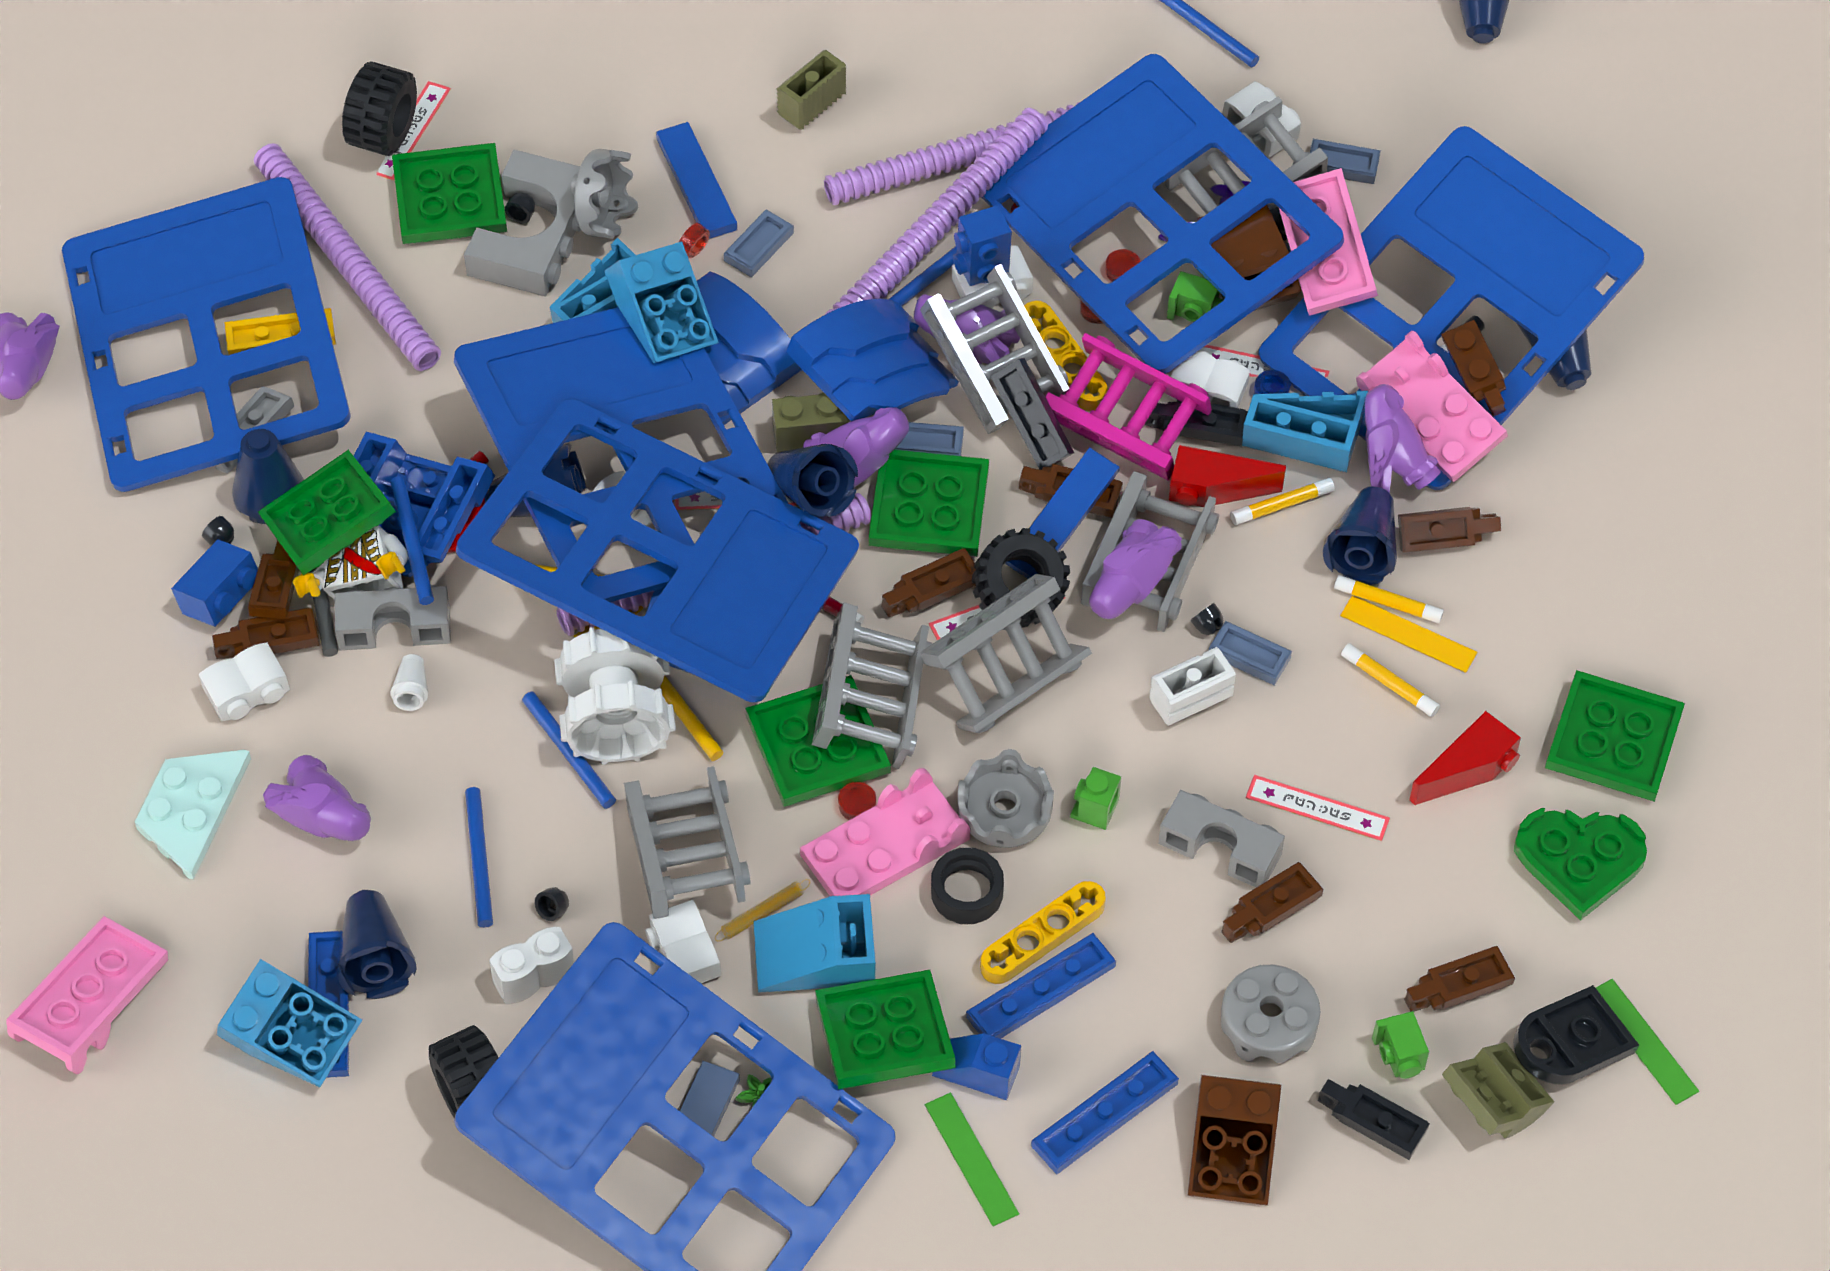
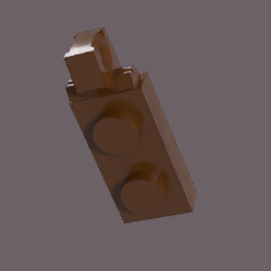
M1475 320L1442 333V340L1468 393L1477 402L1484 399L1492 417L1505 412V402L1500 394L1501 391L1506 390L1504 378Z
M1052 464V467H1043L1042 470L1023 466L1019 479V489L1034 494L1040 500L1043 499V501L1049 502L1073 469ZM1113 479L1089 513L1113 518L1123 482Z
M1462 507L1398 514L1400 551L1403 553L1475 545V542L1482 541V533L1501 531L1500 516H1497L1496 513L1480 514V508Z
M278 540L274 554H262L248 604L249 616L287 618L295 588L293 580L298 576L299 569Z
M963 548L901 576L899 582L894 584V590L882 595L881 607L889 618L906 610L909 613L923 610L976 586L975 583H972V575L976 570L974 568L975 563L966 549Z
M312 608L288 611L286 619L256 617L238 621L239 625L230 628L231 632L212 635L216 659L234 658L245 649L266 642L273 654L320 646Z
M1297 862L1240 897L1238 904L1232 908L1233 915L1223 921L1224 925L1221 933L1230 943L1244 937L1248 932L1253 937L1259 933L1262 934L1320 898L1324 889L1300 862Z
M1494 946L1428 969L1427 975L1419 978V985L1407 988L1404 1001L1410 1012L1428 1008L1430 1005L1434 1011L1441 1008L1446 1009L1513 985L1515 977L1499 947Z

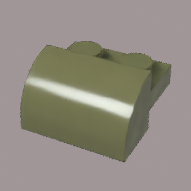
M1506 1042L1484 1047L1473 1059L1450 1064L1442 1073V1076L1451 1086L1453 1093L1465 1103L1475 1116L1477 1123L1489 1135L1500 1133L1504 1139L1509 1138L1534 1123L1554 1103L1553 1099L1536 1078L1521 1065L1516 1054Z

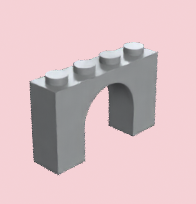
M514 149L502 173L504 197L511 198L516 193H527L533 198L536 206L548 210L555 219L543 232L523 238L511 237L476 228L464 253L467 276L546 296L551 284H557L563 258H568L571 254L575 232L581 231L576 223L574 194L571 190L572 178L575 174H578L580 166Z

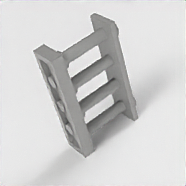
M1279 96L1270 102L1264 101L1253 109L1251 115L1234 125L1252 143L1253 141L1250 137L1267 127L1294 161L1291 167L1283 171L1292 182L1327 172L1328 157L1319 147L1312 153L1304 152L1278 120L1282 116V100ZM1217 148L1209 149L1165 181V186L1169 191L1182 183L1206 214L1215 209L1217 204L1193 176L1210 164L1233 194H1236L1245 187L1221 157L1224 154ZM1274 203L1267 204L1269 210L1277 206Z
M1001 264L995 266L986 277L990 283L989 285L952 303L944 302L941 295L937 294L927 299L920 309L988 434L1000 429L1009 419L1007 417L1008 409L999 395H995L989 384L990 376L1017 359L1025 358L1026 361L1032 359L1041 376L1036 381L1042 392L1049 390L1050 393L1059 397L1060 394L1064 395L1070 389L1067 385L1068 377L1066 372L1060 365H1056L1016 292L1017 286L1014 278L1009 272L1004 271ZM995 297L999 299L1007 314L1006 316L972 333H961L955 322L956 316ZM1015 328L1024 347L985 366L978 364L972 353L974 347Z
M1133 471L1083 582L1081 604L1090 607L1089 598L1101 577L1103 562L1123 539V531L1127 530L1135 520H1138L1135 519L1138 511L1144 512L1149 510L1195 525L1196 527L1190 541L1183 538L1181 540L1182 549L1178 552L1184 555L1178 568L1168 566V571L1162 577V580L1171 582L1165 598L1150 593L1139 603V605L1159 611L1157 630L1164 632L1169 620H1176L1182 605V599H1179L1206 535H1213L1217 527L1219 514L1214 513L1216 498L1209 496L1203 511L1199 512L1151 496V492L1146 490L1147 475Z
M1035 574L920 652L926 665L945 670L948 669L969 711L967 715L956 722L959 729L975 733L989 730L995 725L997 718L1061 674L1070 673L1078 669L1082 665L1081 661L1092 654L1089 647L1068 644L1048 604L1050 597L1061 590L1055 577ZM1030 610L1036 611L1056 652L1055 655L1041 664L1020 625L1021 616ZM1001 630L1007 631L1027 671V674L1012 684L990 643L993 640L992 636ZM976 649L998 691V694L983 704L961 663L963 661L962 656Z
M843 603L833 623L812 745L827 749L833 736L839 737L840 734L895 748L892 767L899 769L905 757L913 755L917 743V735L912 734L923 663L926 664L920 652L932 645V642L927 641L929 626L921 625L914 640H907L861 627V623L856 621L858 606ZM859 641L909 655L907 671L855 657L856 653L850 652L851 644ZM852 671L905 686L902 702L850 688V684L845 683L846 674L850 675ZM847 702L900 717L897 733L847 720L845 715L840 714L841 705H845Z
M714 766L707 767L709 787L651 798L650 794H642L639 780L624 783L627 810L654 919L669 916L667 900L674 899V895L733 884L738 903L746 901L744 885L751 884L749 869L746 861L739 862L724 803H729L725 780L718 781ZM709 802H712L715 813L657 825L656 821L649 822L648 819L654 817L653 813ZM719 829L722 840L664 852L663 848L656 849L655 847L656 844H660L662 839ZM726 856L729 869L671 879L670 876H662V872L667 871V867Z

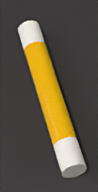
M1327 478L1231 511L1230 517L1232 523L1236 526L1335 491V486L1332 479Z
M1338 575L1334 589L1438 624L1443 616V609Z
M1347 644L1343 649L1341 656L1430 717H1433L1438 712L1440 704L1352 644Z

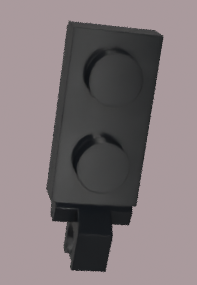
M1177 400V402H1167V404L1157 403L1145 425L1165 431L1182 402ZM1211 404L1212 411L1209 415L1195 409L1179 434L1180 436L1242 447L1243 428L1248 411L1217 404Z
M1328 1079L1319 1094L1318 1101L1333 1110L1332 1116L1338 1119L1339 1122L1408 1160L1411 1159L1430 1125L1423 1118L1361 1084L1358 1087L1349 1084L1346 1089Z

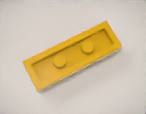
M326 308L324 310L333 345H336L331 308ZM297 312L224 322L228 355L295 336L301 330Z

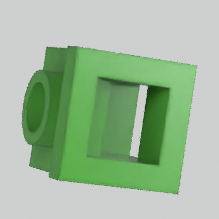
M1180 271L1169 296L1167 319L1174 320L1177 315L1194 322L1224 299L1219 298L1220 292L1207 279Z
M1092 767L1087 778H1081L1074 795L1076 803L1070 818L1106 830L1119 801L1122 776Z
M1411 1011L1376 1020L1372 1040L1374 1045L1379 1044L1381 1058L1385 1065L1390 1064L1394 1076L1407 1079L1425 1070L1429 1050L1414 1012Z

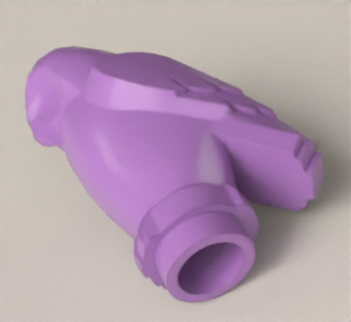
M924 294L916 302L914 320L924 331L934 337L920 311L927 299L933 296ZM943 299L944 302L947 301V302H949V303H952V302L956 301V300H946V299ZM981 304L956 316L955 322L961 333L969 334L1007 314L1005 310L999 312ZM1012 328L974 347L972 353L979 364H989L1009 354L1008 347H1010L1011 343L1017 344L1020 337L1015 328Z
M5 312L0 314V394L10 400L22 398L44 375L52 357L60 327L55 323L54 317L50 314L40 313L29 326H27L26 321L22 317L18 318L13 313Z
M1381 384L1368 391L1364 404L1371 486L1383 488L1390 493L1392 471L1402 476L1407 486L1414 484L1420 490L1441 473L1436 466L1438 460L1432 455H1427L1414 423L1402 409L1404 405L1402 396L1392 386Z
M896 407L880 408L873 417L851 421L827 434L821 432L813 434L811 439L805 440L803 447L832 444L848 451L858 468V477H855L854 482L855 488L886 463L889 454L895 450L907 435L909 423L906 415Z
M1139 519L1135 520L1127 530L1123 531V539L1111 554L1105 558L1101 577L1090 595L1089 604L1093 612L1101 618L1114 619L1124 613L1133 603L1139 604L1150 594L1168 571L1167 568L1173 560L1172 557L1182 549V538L1173 528L1170 529L1167 526H1162L1158 529L1154 523Z
M311 755L300 756L290 764L287 774L288 785L270 783L263 793L266 808L278 814L280 818L291 823V825L315 836L356 841L366 836L370 829L371 817L366 806L353 801L347 789L327 772L326 765L320 759L314 758Z

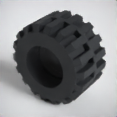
M373 61L367 62L361 67L350 85L343 108L342 132L344 140L348 145L385 156H391L398 150L409 132L416 109L417 86L412 73Z
M1022 528L1017 533L1015 529L1006 531L1003 536L999 534L981 553L974 566L976 570L972 575V583H975L976 587L973 590L975 598L980 597L982 601L979 607L983 610L1010 592L1002 579V566L1007 561L1021 560L1030 564L1038 574L1055 577L1061 590L1050 597L1048 604L1053 612L1064 599V594L1069 589L1070 581L1067 580V576L1070 574V565H1064L1063 561L1067 558L1064 551L1058 553L1055 549L1058 543L1053 538L1050 542L1044 540L1045 533L1037 531L1035 535L1030 534V528ZM1030 610L1021 616L1020 625L1022 628L1028 627L1030 623L1035 625L1040 623L1035 610Z
M475 1025L429 1045L428 1057L433 1075L454 1118L458 1108L499 1058L487 1036Z

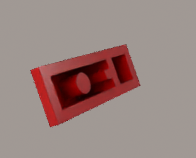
M1179 445L1171 477L1169 501L1178 502L1185 506L1205 507L1209 496L1216 498L1215 505L1280 493L1283 490L1286 465Z
M1485 711L1413 781L1409 801L1417 805L1492 781L1502 770L1506 773L1509 772L1519 760L1520 754L1517 752L1521 737Z

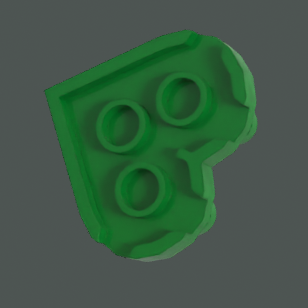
M1540 808L1528 814L1520 824L1514 844V852L1524 867L1581 921L1640 872L1647 855L1646 835L1635 821L1624 814H1619V817L1612 815L1599 816V812H1595L1582 819L1570 810L1565 809V813L1555 810L1544 812L1545 808Z

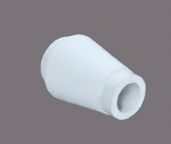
M409 654L402 658L390 691L394 704L402 710H417L422 707L428 698L424 660L415 654Z

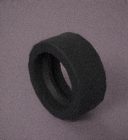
M974 847L957 848L945 853L936 862L931 873V899L937 911L947 920L959 924H977L989 919L998 911L1003 900L1004 874L998 861L988 852ZM961 870H972L981 873L989 880L990 890L984 898L963 902L952 898L946 893V878Z

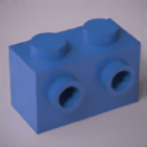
M999 205L958 217V232L954 233L957 254L953 255V261L958 274H964L969 286L989 283L986 277L999 264L1002 265L1005 272H1009L1012 231Z
M217 539L171 589L182 614L216 627L246 593L253 588L258 568L250 551Z

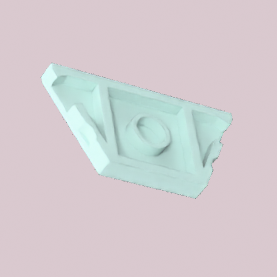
M247 750L165 759L135 820L137 830L148 841H153L157 845L158 850L167 859L171 858L180 866L183 874L189 879L194 880L249 765L251 756Z

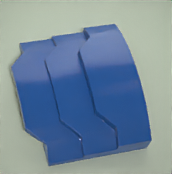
M710 271L698 279L697 284L719 343L704 349L741 414L802 369L786 353L791 339L772 316L739 286L725 277ZM729 415L720 417L723 425L731 421Z
M888 299L863 300L840 307L823 315L794 334L786 351L850 421L874 415L880 408L896 407L902 409L924 399L947 395L949 389L957 387L959 383L958 379L937 359L939 354L917 332L919 325L897 302Z
M367 431L354 454L356 460L396 511L379 526L387 534L395 535L406 548L390 483L394 477L400 476L405 479L426 566L430 563L443 562L456 535L462 532L473 508L480 507L495 477V474L487 464L458 456L452 466L407 454L396 439ZM408 559L404 565L406 571L401 573V576L412 577L413 574Z

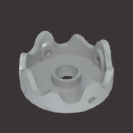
M606 149L593 150L583 160L578 174L573 176L571 190L574 194L576 223L586 235L614 239V236L621 234V226L615 223L617 219L632 215L637 211V201L629 196L626 191L628 182L633 178V173L620 163L630 161V153Z
M1007 749L1003 750L999 756L993 759L977 760L971 766L965 779L959 781L958 813L960 818L964 819L969 825L970 834L977 840L1000 848L1021 846L1038 837L1050 822L1054 790H1052L1043 768H1034L1027 765L1022 760L1020 753L1016 750ZM1003 798L1010 799L1015 803V807L1010 810H1001L996 807L995 802Z
M1258 965L1238 974L1228 985L1221 1008V1028L1232 1041L1235 1051L1241 1059L1253 1061L1256 1057L1262 1056L1271 1058L1276 1063H1283L1301 1051L1307 1052L1312 1047L1320 1020L1319 999L1312 985L1298 972L1279 965ZM1266 1003H1273L1280 1007L1282 1013L1278 1016L1270 1017L1265 1015L1260 1007Z

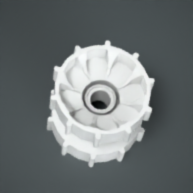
M590 627L588 632L575 637L571 641H563V650L561 651L560 658L554 660L556 684L562 685L565 692L568 693V706L566 707L565 714L559 715L561 741L568 742L573 750V756H582L591 760L601 761L602 765H606L608 762L628 760L638 762L641 757L649 755L659 748L665 749L670 732L676 730L673 705L666 703L660 688L664 675L670 674L669 662L603 629H595L593 627Z

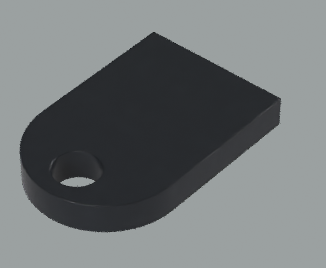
M1594 985L1528 1014L1518 1027L1513 1042L1516 1057L1521 1065L1536 1078L1553 1084L1574 1082L1635 1054L1639 1047L1638 1042ZM1530 1048L1541 1049L1547 1055V1059L1536 1057Z

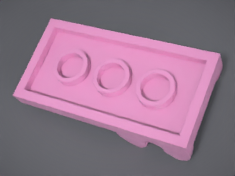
M1342 168L1293 182L1342 229L1344 235V243L1340 249L1299 278L1309 316L1378 296ZM1279 208L1291 251L1307 241L1309 236Z
M1410 331L1405 335V340L1366 373L1362 372L1356 377L1357 386L1362 391H1370L1381 384H1388L1398 391L1404 400L1402 409L1414 423L1427 455L1436 457L1438 460L1436 466L1453 483L1508 437L1507 430L1448 373V369L1437 353L1430 355L1426 351L1422 340L1414 331Z
M919 768L910 778V784L905 790L900 791L897 786L888 785L882 791L878 799V805L800 847V856L829 896L872 895L970 840V827L964 819L958 816L933 783L930 773L925 768Z
M104 916L6 1019L8 1035L18 1042L26 1039L65 1061L66 1068L74 1074H80L87 1060L89 1046L92 1045L101 1050L105 1047L110 1034L111 1022L168 961V951Z

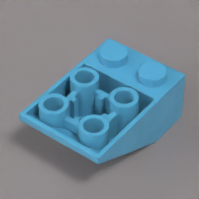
M683 242L619 260L604 270L617 306L653 363L719 343Z
M870 894L830 896L754 921L758 993L822 989L875 979L876 962Z
M260 959L219 1022L217 1036L252 1057L321 1087L358 1029L362 1019Z

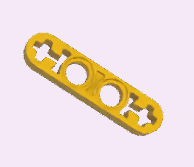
M1031 301L1025 304L1024 307L1029 316L1036 317L1031 320L1044 343L1051 338H1058L1064 342V345L1057 349L1046 345L1056 365H1060L1063 368L1066 364L1076 363L1082 367L1088 357L1052 308L1042 301ZM1043 318L1042 325L1037 319ZM1098 371L1095 372L1087 385L1091 393L1085 395L1084 390L1077 401L1079 407L1085 411H1095L1108 391V386ZM1066 372L1068 387H1070L1078 373L1071 374Z
M1083 881L1075 885L988 946L983 951L980 962L981 974L984 979L994 984H1003L1011 980L1099 918L1104 911L1106 900L1105 891L1102 886L1092 881ZM1084 896L1086 899L1094 897L1095 904L1092 906L1089 902L1081 905V897ZM1078 908V914L1076 916L1074 910ZM1059 914L1065 916L1069 924L1065 928L1055 929L1048 924L1047 920L1051 916ZM1030 935L1038 940L1039 945L1033 950H1025L1019 947L1017 941L1023 936ZM1010 948L1012 955L1008 957V952ZM994 959L999 963L1006 959L1005 968L1002 969L998 965L991 968V960Z

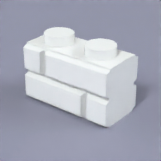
M1215 647L1204 652L1203 656L1193 657L1152 676V688L1150 689L1149 698L1164 722L1169 726L1232 697L1236 674L1220 649Z

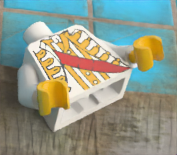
M378 525L357 538L350 546L343 548L328 558L313 573L297 576L293 580V584L299 598H303L309 592L312 597H318L321 594L320 590L323 588L334 600L335 593H343L350 590L375 591L390 587L403 589L401 573L406 571L404 565L409 559L407 549L395 535L387 534Z

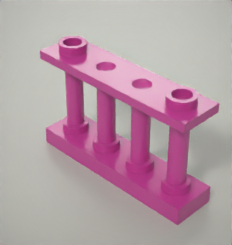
M1085 333L1082 337L1085 352L1090 355L1071 383L1070 389L1066 391L1065 395L1060 394L1059 397L1050 392L1045 396L1060 425L1168 481L1174 469L1173 457L1169 450L1195 409L1206 415L1210 414L1212 408L1208 393L1196 384L1190 383L1186 385L1123 353L1103 336L1098 335L1094 338ZM1103 361L1119 369L1120 372L1095 411L1091 410L1088 413L1078 408L1077 401ZM1134 377L1151 387L1127 426H1122L1119 429L1109 424L1107 418ZM1165 393L1182 403L1158 442L1149 445L1140 440L1138 434Z

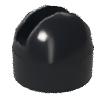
M522 192L514 194L505 206L506 215L511 220L521 224L529 222L535 211L533 198L529 194Z
M218 516L205 527L202 537L210 545H213L217 539L231 544L234 539V529L231 523L223 516Z
M1213 603L1194 616L1191 622L1202 634L1212 635L1215 634V631L1221 629L1223 615L1216 604Z
M557 887L547 888L535 897L536 911L547 921L556 920L569 907L568 895Z

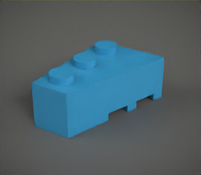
M616 238L611 244L612 250L602 260L597 258L590 265L591 271L581 281L576 279L549 307L553 323L618 307L604 270L619 260L635 256L620 239Z
M1356 391V395H1334V392H1322V396H1299V393L1253 394L1244 422L1242 446L1347 473L1364 417L1365 397L1368 391Z

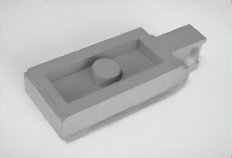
M262 386L237 413L240 429L245 430L283 419L294 407L292 398ZM238 459L215 465V468L228 474L237 466Z

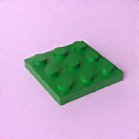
M495 143L392 155L403 244L473 236L476 228L496 233L507 232Z
M348 449L259 510L258 514L304 576L311 570L321 566L324 561L343 548L350 546L357 538L373 527L382 524L386 518L396 511Z
M904 450L892 451L886 463L878 469L869 531V546L951 554L964 548L970 556L978 557L989 459Z
M1576 670L1545 768L1655 802L1685 703Z
M852 675L846 676L845 683H849L850 688L858 690ZM823 684L745 708L746 718L784 807L891 773V764L881 744L840 734L839 737L833 736L827 749L812 745ZM847 702L845 705H841L840 714L845 715V719L874 727L865 707Z
M930 969L815 990L816 1003L838 1090L956 1068L955 1055Z

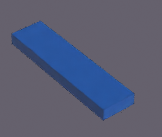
M689 122L656 131V139L704 239L707 240L738 230L737 221Z
M1089 447L1030 526V534L1035 535L1037 531L1045 533L1043 539L1047 542H1050L1053 538L1058 543L1055 549L1059 553L1118 474L1120 467ZM1021 560L1005 562L1007 566L1027 579L1038 574L1027 562Z
M342 931L309 933L308 987L349 1011V994L342 989L337 977ZM349 1043L327 1078L349 1076Z
M1091 933L967 1010L966 1018L979 1034L985 1033L1001 1039L1115 968L1116 960L1096 935Z
M1152 1051L1031 1141V1147L1058 1174L1177 1086L1179 1078Z

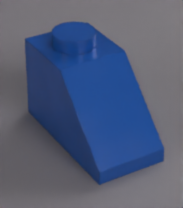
M985 1033L950 1038L955 1055L956 1068L932 1072V1076L1007 1100L1020 1068L1021 1045Z

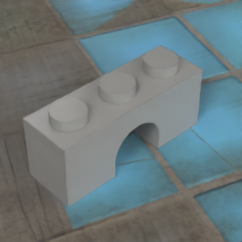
M431 585L434 601L428 605L419 603L416 588L399 589L390 587L375 591L350 590L343 593H335V633L339 651L376 648V635L379 629L392 622L403 623L411 629L413 646L451 644L450 605L447 586L437 587Z
M1180 789L1161 823L1158 844L1193 859L1198 849L1205 843L1221 842L1232 850L1228 875L1257 888L1268 881L1282 855L1285 836L1269 825H1259L1244 818L1235 810L1223 809L1210 803L1199 794H1190Z

